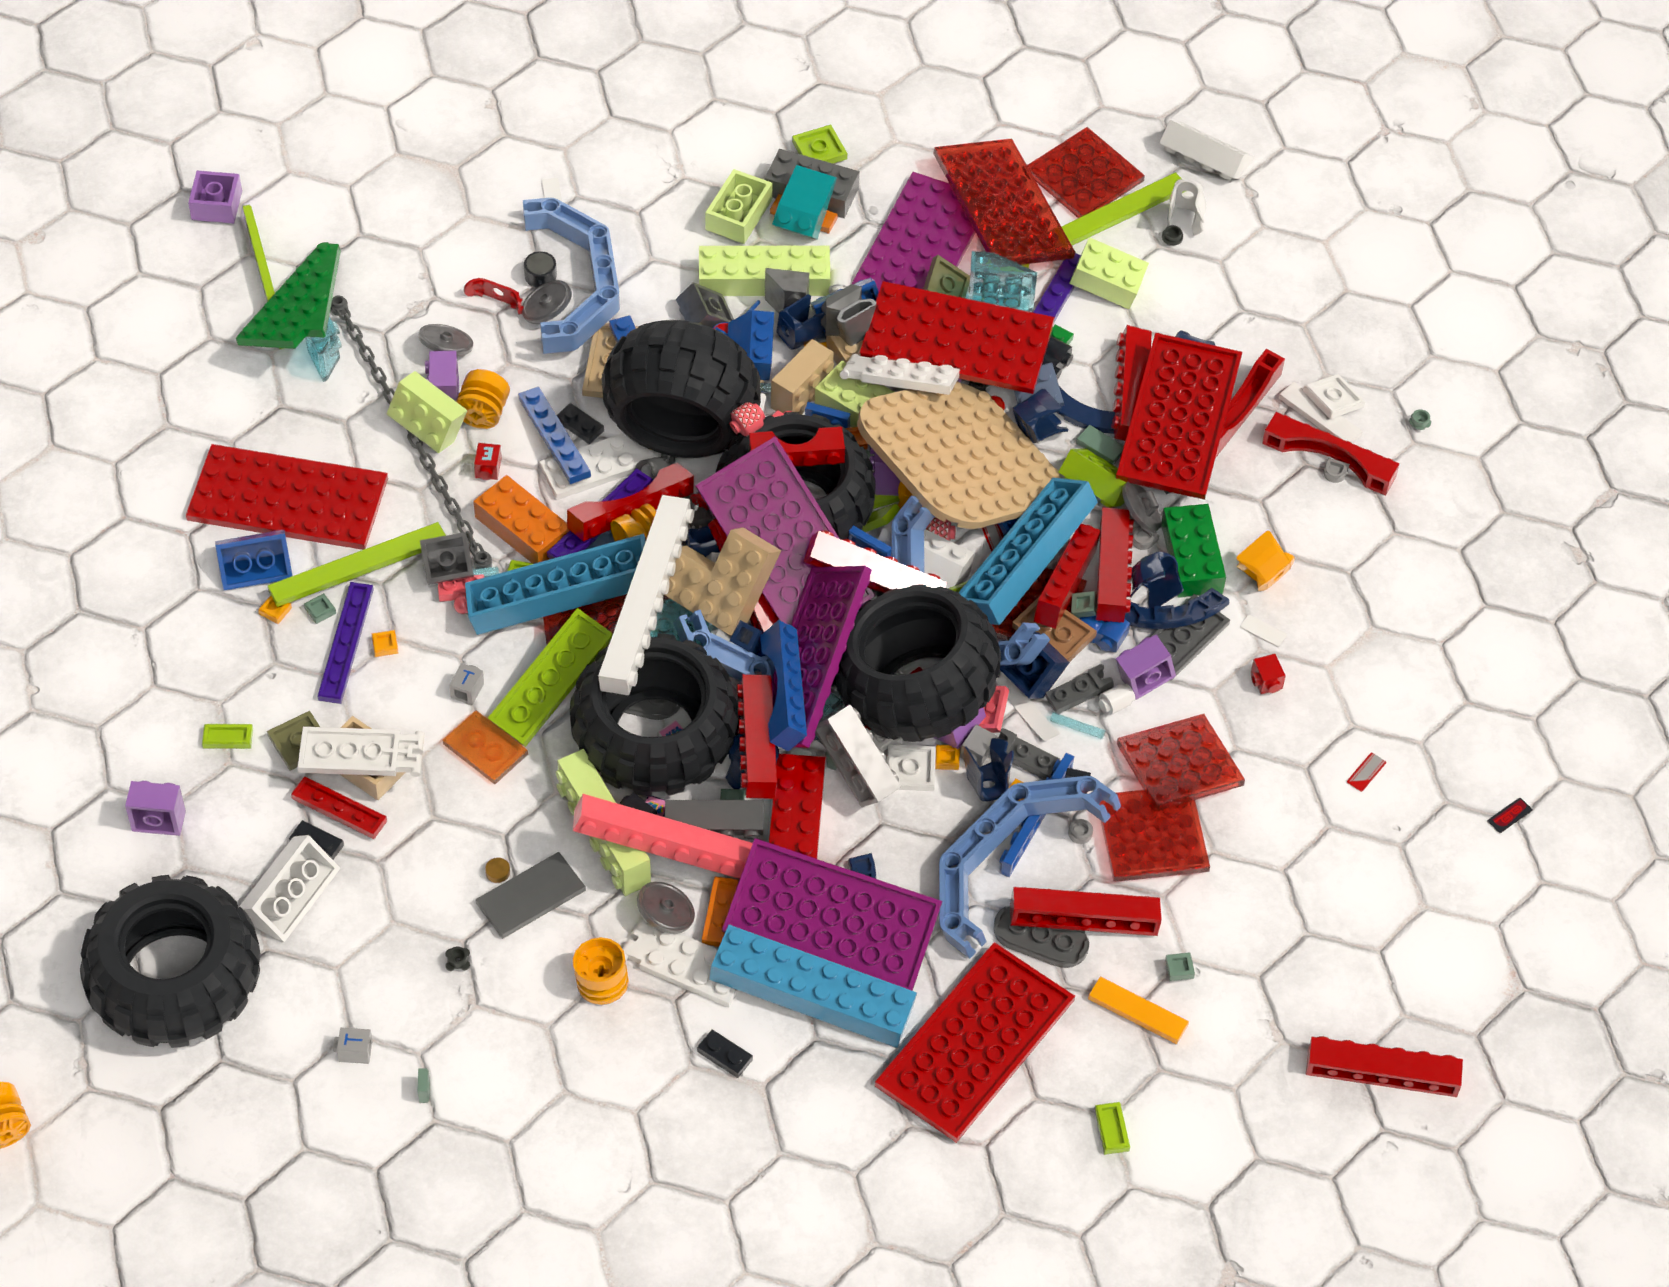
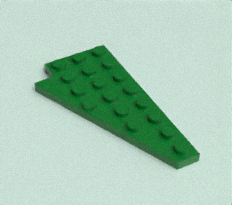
M328 242L318 244L236 337L237 344L239 346L296 349L305 337L324 338L326 336L341 253L339 244Z

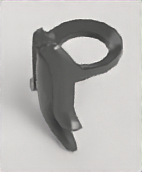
M661 454V457L639 461L634 470L639 469L641 471L642 467L647 464L651 467L652 479H655L660 469L676 463L674 456H670L669 462H666L665 460L668 458V455Z

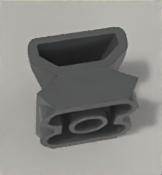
M853 284L826 298L821 307V310L826 314L821 320V325L825 328V336H840L850 346L864 340L876 309V301L873 299L862 300V287Z

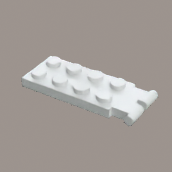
M852 354L841 371L840 377L842 379H858L861 382L949 395L959 378L960 369L953 368L951 365H931L929 362L910 363L908 359L904 358L897 359L896 361L889 360L888 357L883 355L869 358Z
M624 433L578 448L579 453L591 471L590 478L570 484L554 457L540 461V468L556 499L559 500L629 476L639 461L659 457L657 452L639 445L628 436H625Z
M303 727L298 772L396 776L397 772H409L411 776L418 777L421 772L422 755L420 754L423 752L425 733L423 731H416L415 735L401 734L400 730Z
M640 917L630 934L634 940L627 939L622 948L625 960L627 961L628 959L638 963L639 969L729 1008L739 990L709 980L711 965L718 949L681 933L670 934L662 932L649 925L643 917Z

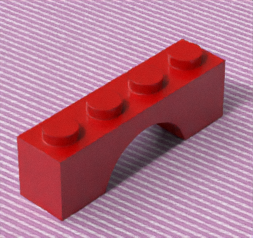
M842 427L819 428L815 437L803 444H788L778 439L794 466L844 463L845 445ZM773 431L749 433V450L752 451L775 437Z

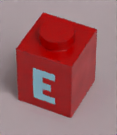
M478 443L474 462L475 478L498 480L502 460L501 445Z

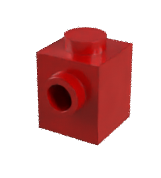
M1276 654L1253 659L1251 680L1253 685L1258 687L1260 693H1275L1283 689L1286 675Z

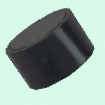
M536 251L529 254L524 260L526 282L537 288L547 282L555 281L557 278L555 258L548 252Z

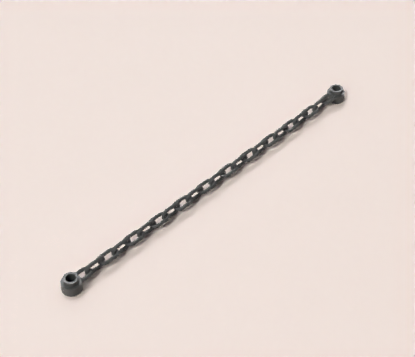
M340 295L333 297L331 312L346 321L348 325L347 332L351 339L357 341L360 346L359 353L365 362H369L372 368L371 374L376 383L382 385L384 389L383 396L387 403L390 404L391 401L387 395H390L391 391L394 396L395 391L388 387L386 383L387 377L382 368L376 366L374 362L375 356L371 348L362 341L363 334L361 330L352 323L347 300ZM354 328H356L358 334H356V338L352 334ZM366 349L370 353V355H368L367 358L364 355ZM378 370L380 371V373H381V375H382V376L379 378V380H378V378H377L376 375H375V374L378 373ZM407 430V439L411 446L419 451V460L424 469L430 471L433 476L432 483L437 492L443 494L445 507L451 515H455L458 521L457 528L459 532L463 533L461 527H464V523L469 531H466V535L471 544L470 551L474 557V568L479 572L490 570L492 567L491 555L484 551L481 544L475 542L473 529L468 521L462 519L460 515L461 508L457 501L448 494V485L444 478L437 474L435 470L436 464L431 455L425 453L422 447L423 441L417 438L419 442L417 441L415 445L411 439L415 436ZM427 457L429 458V460H430V462H431V463L428 464V467L426 466V464H425V462H424V460H427ZM439 479L442 481L444 485L441 486V489H439L438 485L436 484V482H439ZM452 501L456 506V508L453 509V512L449 507V505L452 504ZM478 546L480 551L476 554L474 550H477Z

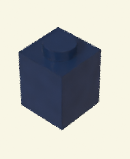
M740 620L730 642L758 655L761 650L760 635L764 632Z

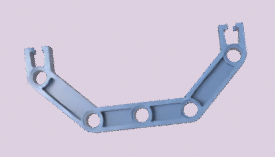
M556 198L523 200V216L526 231L550 229L589 251L595 292L564 320L540 322L543 354L574 351L583 345L620 310L619 286L609 228Z
M910 496L892 521V557L897 559L898 563L905 566H916L920 572L924 573V530L935 516L926 507H922L916 496ZM1022 623L1009 641H998L1001 651L1000 666L1028 665L1032 663L1050 641V638L1044 633L1041 635L1033 634L1040 629L1036 623Z
M701 610L694 611L690 617H687V614L679 616L673 623L681 642L686 639L691 641L693 639L699 640L702 647L705 648L707 655H711L712 658L716 657L729 676L742 682V674L755 675L753 669L756 668L761 671L762 675H771L772 680L776 668L773 661L767 655L760 657L710 633ZM686 619L688 622L692 621L695 632L692 633L685 621Z
M1092 776L1025 782L1012 785L940 857L939 900L943 901L940 908V927L945 939L969 959L976 951L971 947L970 942L967 940L963 941L966 936L970 935L976 939L980 946L987 942L983 931L969 920L968 876L1028 816L1088 810L1105 823L1111 815L1103 804L1101 806L1099 804L1104 800L1117 811L1121 807L1118 795Z

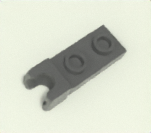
M1097 665L1089 669L1088 673L1046 692V699L1057 715L1096 696L1100 697L1101 693L1114 687L1111 677L1102 679L1104 677V665Z
M1005 728L1001 729L999 739L1008 742L1007 754L1010 751L1014 752L1013 764L1045 780L1047 777L1050 778L1052 776L1053 767L1060 758L1018 738L1017 734Z

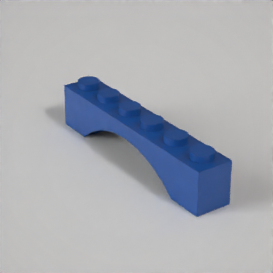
M778 620L760 635L762 653L773 661L777 673L776 701L768 723L770 743L790 751L807 736L797 629Z

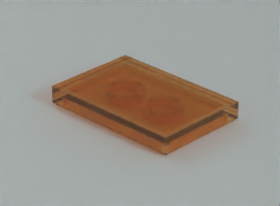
M477 710L443 739V745L494 785L528 755V750Z

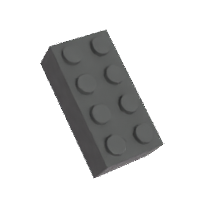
M779 148L764 180L772 183V198L776 199L778 194L783 195L795 166L799 165L837 177L827 210L837 213L838 217L845 219L859 189L860 171Z
M665 800V818L734 837V835H744V839H758V835H763L764 800Z

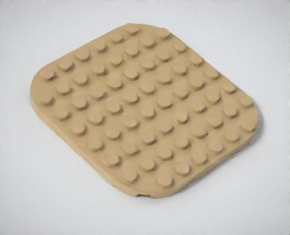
M958 381L949 395L907 389L871 398L863 404L858 413L857 426L862 437L912 495L916 496L919 503L938 519L944 522L947 519L950 522L957 523V527L978 529L1019 518L1052 478H1060L1058 470L1054 468L1045 455L1018 428L1017 424L1008 417L1004 410L991 399L990 394Z

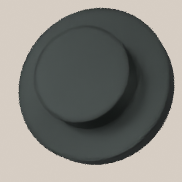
M1170 225L1162 232V240L1168 245H1178L1183 241V232L1178 226Z

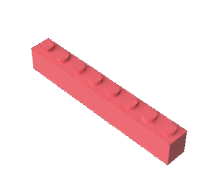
M582 794L574 809L573 831L738 879L741 878L753 844L745 840L586 794Z

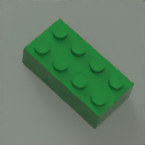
M1209 504L1164 508L1161 527L1167 553L1177 560L1178 575L1184 588L1183 592L1177 595L1178 598L1192 597L1194 594L1200 596L1211 588L1223 594L1226 574Z

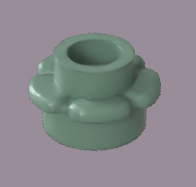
M1423 409L1416 410L1411 415L1409 423L1417 430L1429 428L1431 425L1430 414Z

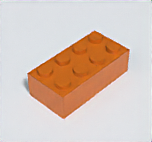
M508 475L504 476L473 501L475 518L532 564L550 560L547 557V552L570 531L567 528V522Z

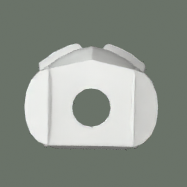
M1177 180L1170 196L1167 227L1170 226L1174 209H1187L1195 213L1192 224L1193 235L1200 234L1204 231L1202 223H1205L1203 217L1206 212V200L1202 185L1190 180ZM1190 191L1194 195L1189 197L1185 196L1182 192Z

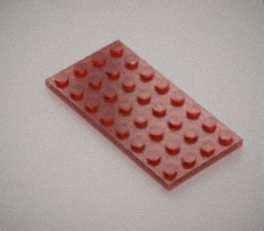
M1012 138L934 147L933 154L994 268L1074 258L1075 250Z

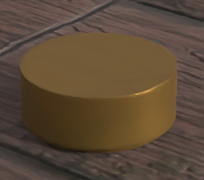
M499 857L489 860L485 866L487 878L494 883H501L507 880L510 876L508 861Z

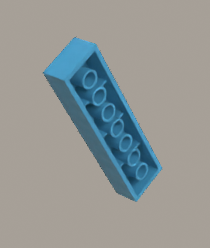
M1052 478L960 590L959 594L965 597L968 601L971 599L986 614L990 624L1000 625L1004 621L1006 616L1017 605L1018 601L1029 590L1030 586L1098 503L1089 482Z
M644 534L466 582L468 618L476 634L479 635L625 595L629 591L647 539Z
M732 925L727 927L711 965L709 977L711 981L898 1048L917 995V992Z

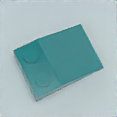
M796 165L780 199L772 225L818 240L837 177Z

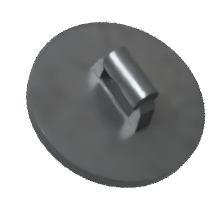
M560 280L550 281L537 287L527 296L522 305L524 306L522 310L523 317L526 321L534 324L553 319L569 304L572 297L571 288L566 282Z
M428 324L419 330L418 338L420 342L433 351H456L457 356L466 355L472 351V338L458 328L444 324Z
M1130 482L1124 484L1122 487L1123 498L1136 522L1148 532L1153 533L1159 530L1161 527V518L1157 509L1159 504L1153 491L1146 492L1142 486Z
M650 882L644 885L637 895L639 912L654 928L662 932L678 934L685 932L692 925L695 918L694 907L689 898L677 887L665 882Z

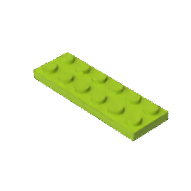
M577 608L494 709L488 719L526 747L575 687L579 676L587 664L591 665L592 662H595L597 654L610 644L613 633Z

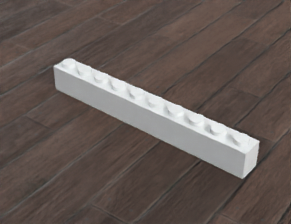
M665 495L661 497L598 675L601 691L629 695L632 686L637 684L638 668L643 666L644 650L650 646L651 630L654 631L656 628L657 613L662 611L663 595L669 591V578L674 576L676 558H680L682 552L681 543L686 541L688 523L693 521L694 510L690 507V499Z

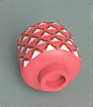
M745 402L732 411V421L729 424L736 434L740 433L748 437L749 433H754L763 427L765 415L756 403Z
M934 517L926 530L949 541L955 539L956 526H951V522L947 519L944 522Z

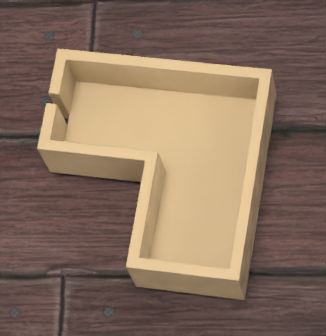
M745 528L730 530L716 563L690 547L682 546L681 556L679 559L676 558L674 576L669 578V591L664 595L691 612L701 610L704 620L731 636L740 620L748 623L781 550Z

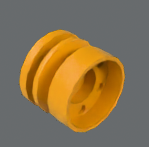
M475 369L466 374L461 391L458 394V399L456 400L458 404L467 410L463 422L482 429L495 427L499 423L503 407L510 393L509 384L502 376L485 369Z
M644 504L639 509H634L631 512V516L624 514L612 520L610 525L614 541L644 534L647 539L656 510L650 504Z
M599 937L590 939L577 948L573 956V967L577 988L581 996L588 1002L599 1005L610 1004L620 999L627 991L629 984L625 954L621 946L612 939Z
M0 1082V1149L22 1139L31 1127L25 1109L21 1106L22 1103L15 1085L9 1082Z

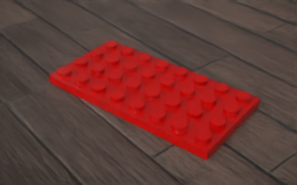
M882 281L876 300V309L869 330L865 334L860 356L872 358L883 355L888 357L889 360L895 361L904 358L908 359L910 363L929 362L931 365L937 366L951 365L953 368L960 369L959 379L1034 394L1055 317Z
M1155 332L1116 479L1205 500L1242 358V351Z
M211 444L188 507L186 519L192 522L258 533L285 530V536L288 538L364 550L366 549L385 491L388 473Z
M994 942L875 1081V1087L957 1143L1075 1001V995Z

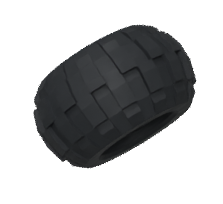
M661 320L646 323L630 331L626 337L622 336L608 355L601 378L603 402L610 418L617 424V427L630 439L645 448L680 458H702L724 452L725 449H728L731 440L740 434H736L729 424L732 421V411L745 402L756 403L759 407L761 403L760 375L753 361L747 356V352L724 333L709 326L685 320Z
M785 412L782 416L773 417L769 415L765 417L763 427L756 432L773 431L775 436L785 443L803 444L813 439L819 428L842 426L839 424L832 425L829 419L816 414L808 416L800 415L799 412ZM842 427L845 445L844 463L794 466L804 481L819 486L827 494L823 498L816 500L841 540L848 539L849 530L853 525L861 530L866 525L873 511L876 490L873 466L863 446H859L854 435L844 427ZM739 434L731 440L728 451L725 450L717 464L715 473L750 452L749 436Z
M918 584L884 592L883 595L868 601L859 608L854 620V628L849 634L846 650L842 654L839 663V670L835 676L839 696L845 706L851 705L852 708L859 712L861 716L860 721L864 727L867 725L876 735L887 739L895 740L902 738L908 742H921L928 738L944 737L951 734L956 728L967 725L979 714V709L985 707L987 702L989 703L996 690V678H999L1001 651L994 627L989 623L986 614L971 599L968 601L958 592L938 586L932 588L926 584ZM929 657L943 658L935 665L923 671L907 675H894L904 665L915 660Z
M658 633L657 637H651L649 648L644 650V663L642 668H638L636 686H632L629 695L600 690L598 675L609 646L601 650L597 654L595 662H592L591 665L587 664L576 682V690L570 701V724L573 739L577 743L579 750H585L588 760L599 773L601 772L604 781L617 789L627 787L633 789L637 795L651 796L652 792L666 791L667 795L684 792L686 785L691 783L699 785L708 779L714 772L717 763L722 764L734 743L739 721L738 695L735 687L729 680V674L716 657L712 658L711 655H707L705 648L696 642L687 639L681 642L676 640L675 635ZM648 699L671 701L683 708L692 721L681 731L662 737L635 735L618 725L621 716L629 707Z
M169 875L152 877V882L140 886L137 883H133L119 891V897L115 901L105 902L95 914L94 925H92L91 929H87L80 953L82 957L80 977L91 1008L101 1016L103 1023L122 1037L124 1034L132 1036L133 1041L144 1046L154 1047L160 1043H169L171 1048L189 1046V1040L201 1036L207 1040L222 1031L223 1023L235 1020L244 1010L248 1003L247 996L249 992L253 993L260 974V947L255 927L248 914L241 907H238L237 901L219 886L216 888L213 886L208 887L203 879L186 875V877L183 876L180 880L171 879ZM192 936L207 943L201 960L191 970L174 978H150L140 974L130 965L132 959L141 949L162 938Z

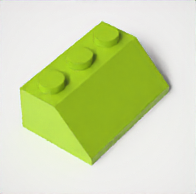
M1070 449L1058 473L1064 476L1063 479L1088 481L1094 495L1100 498V503L1106 507H1119L1125 503L1122 487L1127 482L1116 479L1118 470L1116 466L1088 449Z

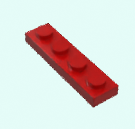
M305 776L291 793L293 800L372 839L376 838L387 823V816Z

